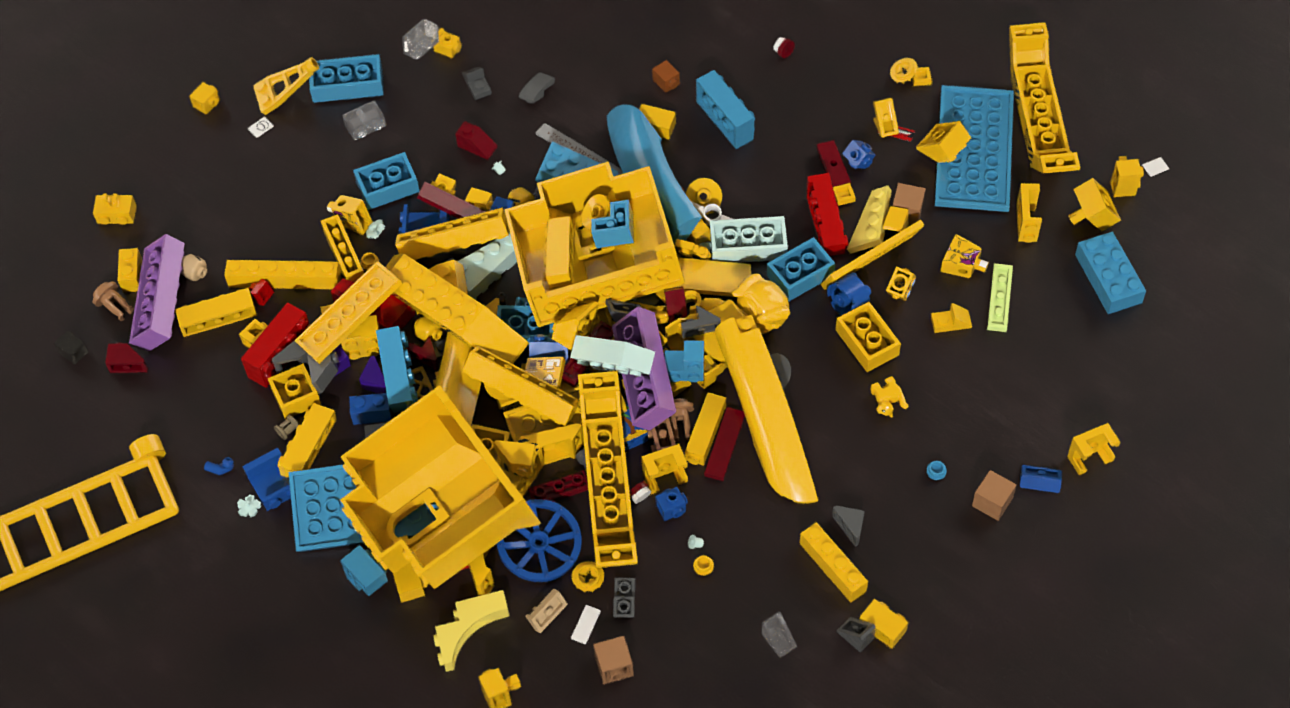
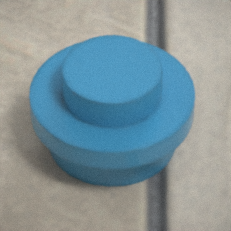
M933 461L927 466L926 472L931 479L941 480L946 476L947 469L942 462Z

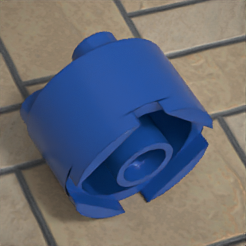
M854 272L843 276L827 288L828 297L831 296L833 300L830 303L841 316L870 302V287L864 285Z

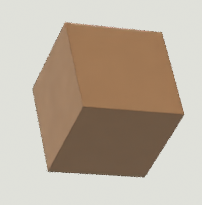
M898 183L892 207L909 209V225H912L920 220L926 188Z
M990 470L976 490L972 506L999 521L1012 501L1017 485Z
M624 636L594 644L595 658L603 684L633 676V664Z

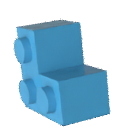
M629 200L610 202L609 217L591 219V233L596 248L634 243L633 212Z
M684 341V351L665 350V362L671 382L704 381V341Z
M359 545L340 561L346 578L358 591L362 589L370 596L388 581L386 577L387 570L380 563L377 564L373 560L374 556L368 549L364 550Z

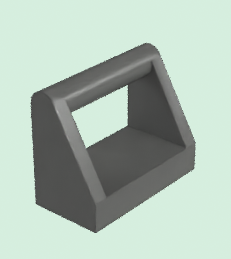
M295 341L272 358L277 374L284 372L283 363L294 361V364L287 370L304 363L310 375L307 352Z

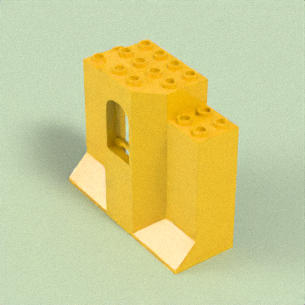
M608 161L538 182L537 186L541 199L505 209L524 292L538 327L555 323L557 320L560 321L566 312H570L576 306L597 301L599 303L598 309L607 307L606 299L625 302L685 284L650 166L613 177ZM597 194L606 196L609 202L629 200L633 212L634 243L602 247L600 251L594 253L590 251L597 249L595 244L581 248L577 230L583 225L582 212L588 200ZM570 216L574 227L573 284L550 289L548 281L545 282L543 277V270H546L544 256L547 255L544 248V242L547 241L545 227H548V219Z
M440 385L341 456L345 463L342 465L343 468L352 477V481L357 487L340 499L344 505L342 511L350 518L355 530L361 534L363 542L371 549L374 558L385 570L389 568L393 574L408 563H411L413 570L425 585L430 584L434 589L514 530L538 526L541 523ZM433 502L439 507L437 511L431 505ZM426 503L436 517V520L408 540L399 539L395 535L396 525Z

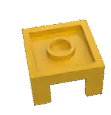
M1109 423L1073 437L1067 457L1078 475L1087 472L1081 458L1084 461L1095 452H1098L1105 464L1114 461L1115 455L1107 443L1109 442L1112 447H1118L1120 441Z
M679 444L642 456L643 477L649 484L651 494L660 491L655 478L672 472L679 485L688 482V477L684 468H688V463Z

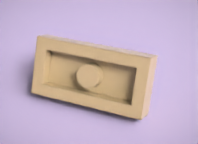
M553 589L538 607H533L534 611L530 615L527 614L526 618L535 631L541 633L568 604L560 592Z

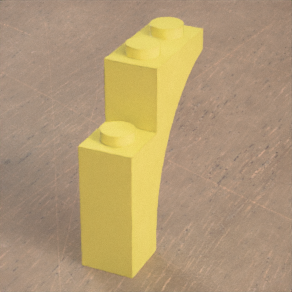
M503 590L455 602L457 610H453L455 622L435 627L437 634L433 635L435 646H440L441 653H437L440 666L444 665L446 672L454 670L460 649L474 632L488 623L509 617Z

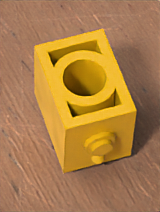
M896 266L886 292L894 299L906 301L915 283V274L911 273L907 268L902 269Z

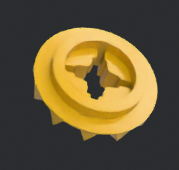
M902 58L896 61L890 70L892 79L896 83L901 82L904 84L905 81L911 82V78L916 77V72L919 71L917 63L911 58ZM902 68L907 70L906 74L903 73Z
M582 562L574 568L572 582L577 589L582 590L584 593L586 591L593 592L595 589L600 588L604 582V571L602 568H596L595 562ZM591 571L593 579H589V582L586 583L583 576H587Z

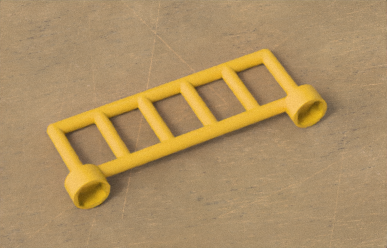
M156 434L146 435L132 442L129 449L133 460L0 516V541L13 573L0 578V591L177 515L179 507L159 463L166 455L159 436ZM148 466L165 507L138 518L122 477ZM111 483L127 524L101 534L84 493ZM73 498L90 540L63 551L46 509ZM35 515L51 556L24 567L8 526Z

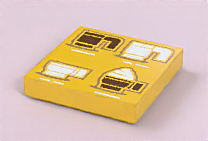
M527 358L525 371L560 389L565 358Z

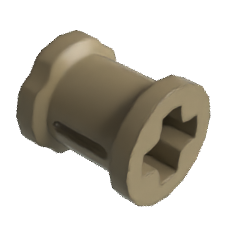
M288 415L287 419L279 426L275 425L274 429L283 440H286L287 436L297 429L299 424L291 415Z

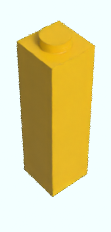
M707 393L685 450V459L689 463L704 466L726 409V397Z

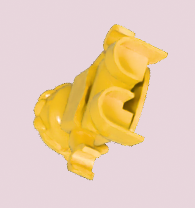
M757 273L750 274L737 289L732 291V295L738 297L736 304L730 299L724 301L720 298H704V300H701L698 292L693 290L686 291L684 293L686 304L694 302L695 305L690 306V315L687 318H678L665 327V337L668 339L666 343L671 351H684V341H704V381H698L697 383L705 389L713 384L717 376L723 373L724 369L728 368L714 332L687 338L682 337L681 323L688 319H697L696 306L719 317L721 323L732 317L736 320L752 315L761 334H766L772 329L781 327L786 319H788L791 313L788 298L776 283L765 280Z

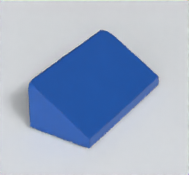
M1022 465L1021 488L1054 493L1060 492L1062 483L1061 470Z

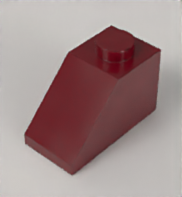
M464 121L455 133L458 147L489 160L497 148V144L480 127Z
M117 342L115 344H108L105 364L110 373L148 372L144 359L127 343Z

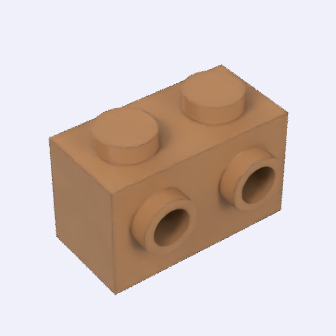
M669 418L650 431L647 430L648 440L652 439L653 445H650L652 453L676 445Z

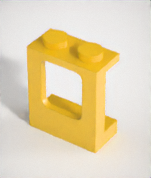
M1021 183L1016 204L1018 241L1030 243L1037 242L1042 218L1030 217V211L1036 210L1040 184Z

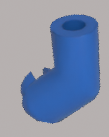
M226 457L221 464L207 461L204 470L216 475L225 474L233 469V459Z

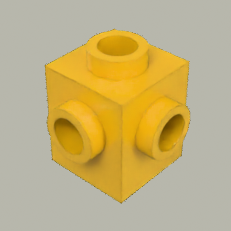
M439 173L436 181L431 182V185L455 196L456 180Z

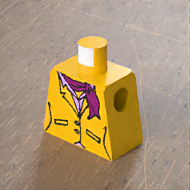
M341 195L336 202L331 201L327 206V210L333 213L334 216L339 215L345 228L360 235H364L369 225L373 222L364 201L361 199Z
M955 234L942 261L941 272L970 278L975 269L985 273L989 262L980 259L982 249L979 246Z

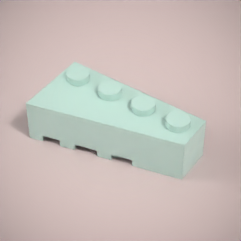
M510 232L509 236L503 239H496L457 261L464 266L468 295L475 300L480 293H484L488 289V286L493 281H497L505 270H509L517 263Z

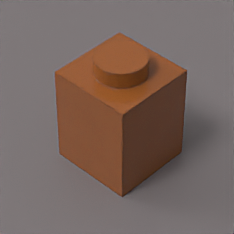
M667 60L652 69L653 81L665 93L675 89L680 84L679 72Z

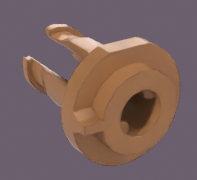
M114 281L102 283L93 293V304L97 307L104 305L112 314L117 315L120 321H123L125 319L123 317L124 314L113 303L116 301L129 314H132L134 308L129 306L126 300L117 293L118 284Z
M674 399L676 413L670 416L675 442H679L677 421L683 420L686 441H688L691 437L689 412L694 410V405L688 402L687 399Z

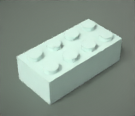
M784 216L710 221L712 261L734 263L772 261L785 254L788 250Z
M576 335L570 358L578 360L577 364L583 366L590 365L595 370L603 371L604 368L608 372L617 370L621 374L628 375L629 372L630 375L641 377V374L650 375L655 351L628 342Z

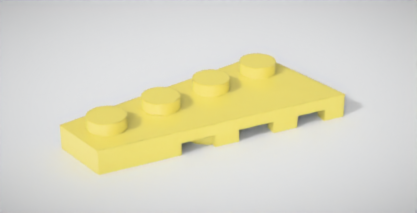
M889 186L872 190L847 247L850 254L883 243L885 234L883 225L888 214L892 191Z

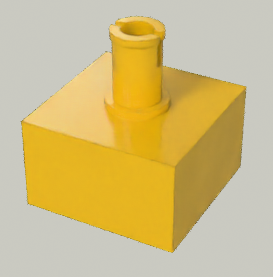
M1094 178L1074 189L1082 207L1068 215L1074 225L1086 218L1099 230L1104 231L1121 221L1109 192Z

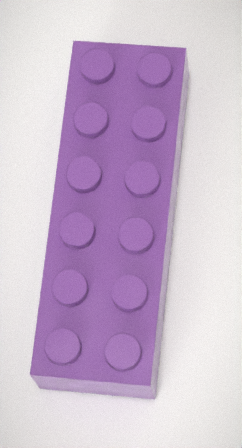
M167 234L144 248L129 344L147 352L169 340L172 336L171 329L175 318L174 310L177 303V290L180 286L179 277L182 271L181 264L184 257L185 243Z
M636 307L613 324L612 328L616 341L628 342L655 351L650 375L641 374V377L630 375L629 372L628 375L622 374L632 425L650 431L675 414L676 408L655 312Z

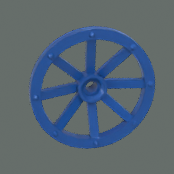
M544 499L528 500L526 502L536 517V508L554 511L555 514L543 531L539 530V525L532 526V534L525 528L516 530L529 541L505 543L504 539L497 543L498 554L506 568L519 578L532 582L551 581L567 573L577 561L582 543L581 531L574 516L560 504ZM562 516L571 527L572 532L548 537V534ZM574 538V548L570 557L549 546V544ZM539 541L542 544L536 545L535 542ZM530 548L517 565L506 552V549ZM544 551L565 563L556 570L548 572ZM535 553L538 554L542 573H533L523 569Z

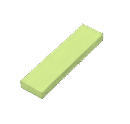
M994 263L987 330L1007 331L1013 265Z

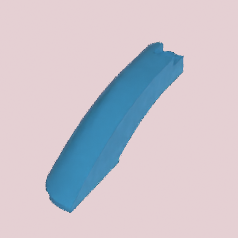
M619 105L607 115V124L612 146L623 174L650 166L673 243L675 244L676 239L686 241L702 216L673 175L662 150L661 137L637 107L632 105Z

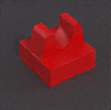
M260 279L258 283H252L249 287L250 293L258 305L262 306L267 303L274 293L267 280Z

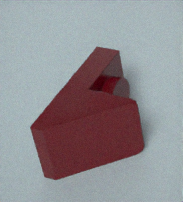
M428 337L422 348L416 343H409V347L406 350L408 349L411 360L438 370V361L430 337Z

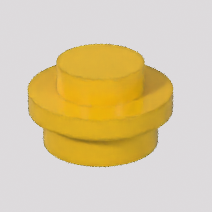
M374 253L364 254L360 261L362 268L368 270L377 261L379 262V258Z
M703 555L695 559L693 567L697 574L705 576L713 571L714 563L711 558Z

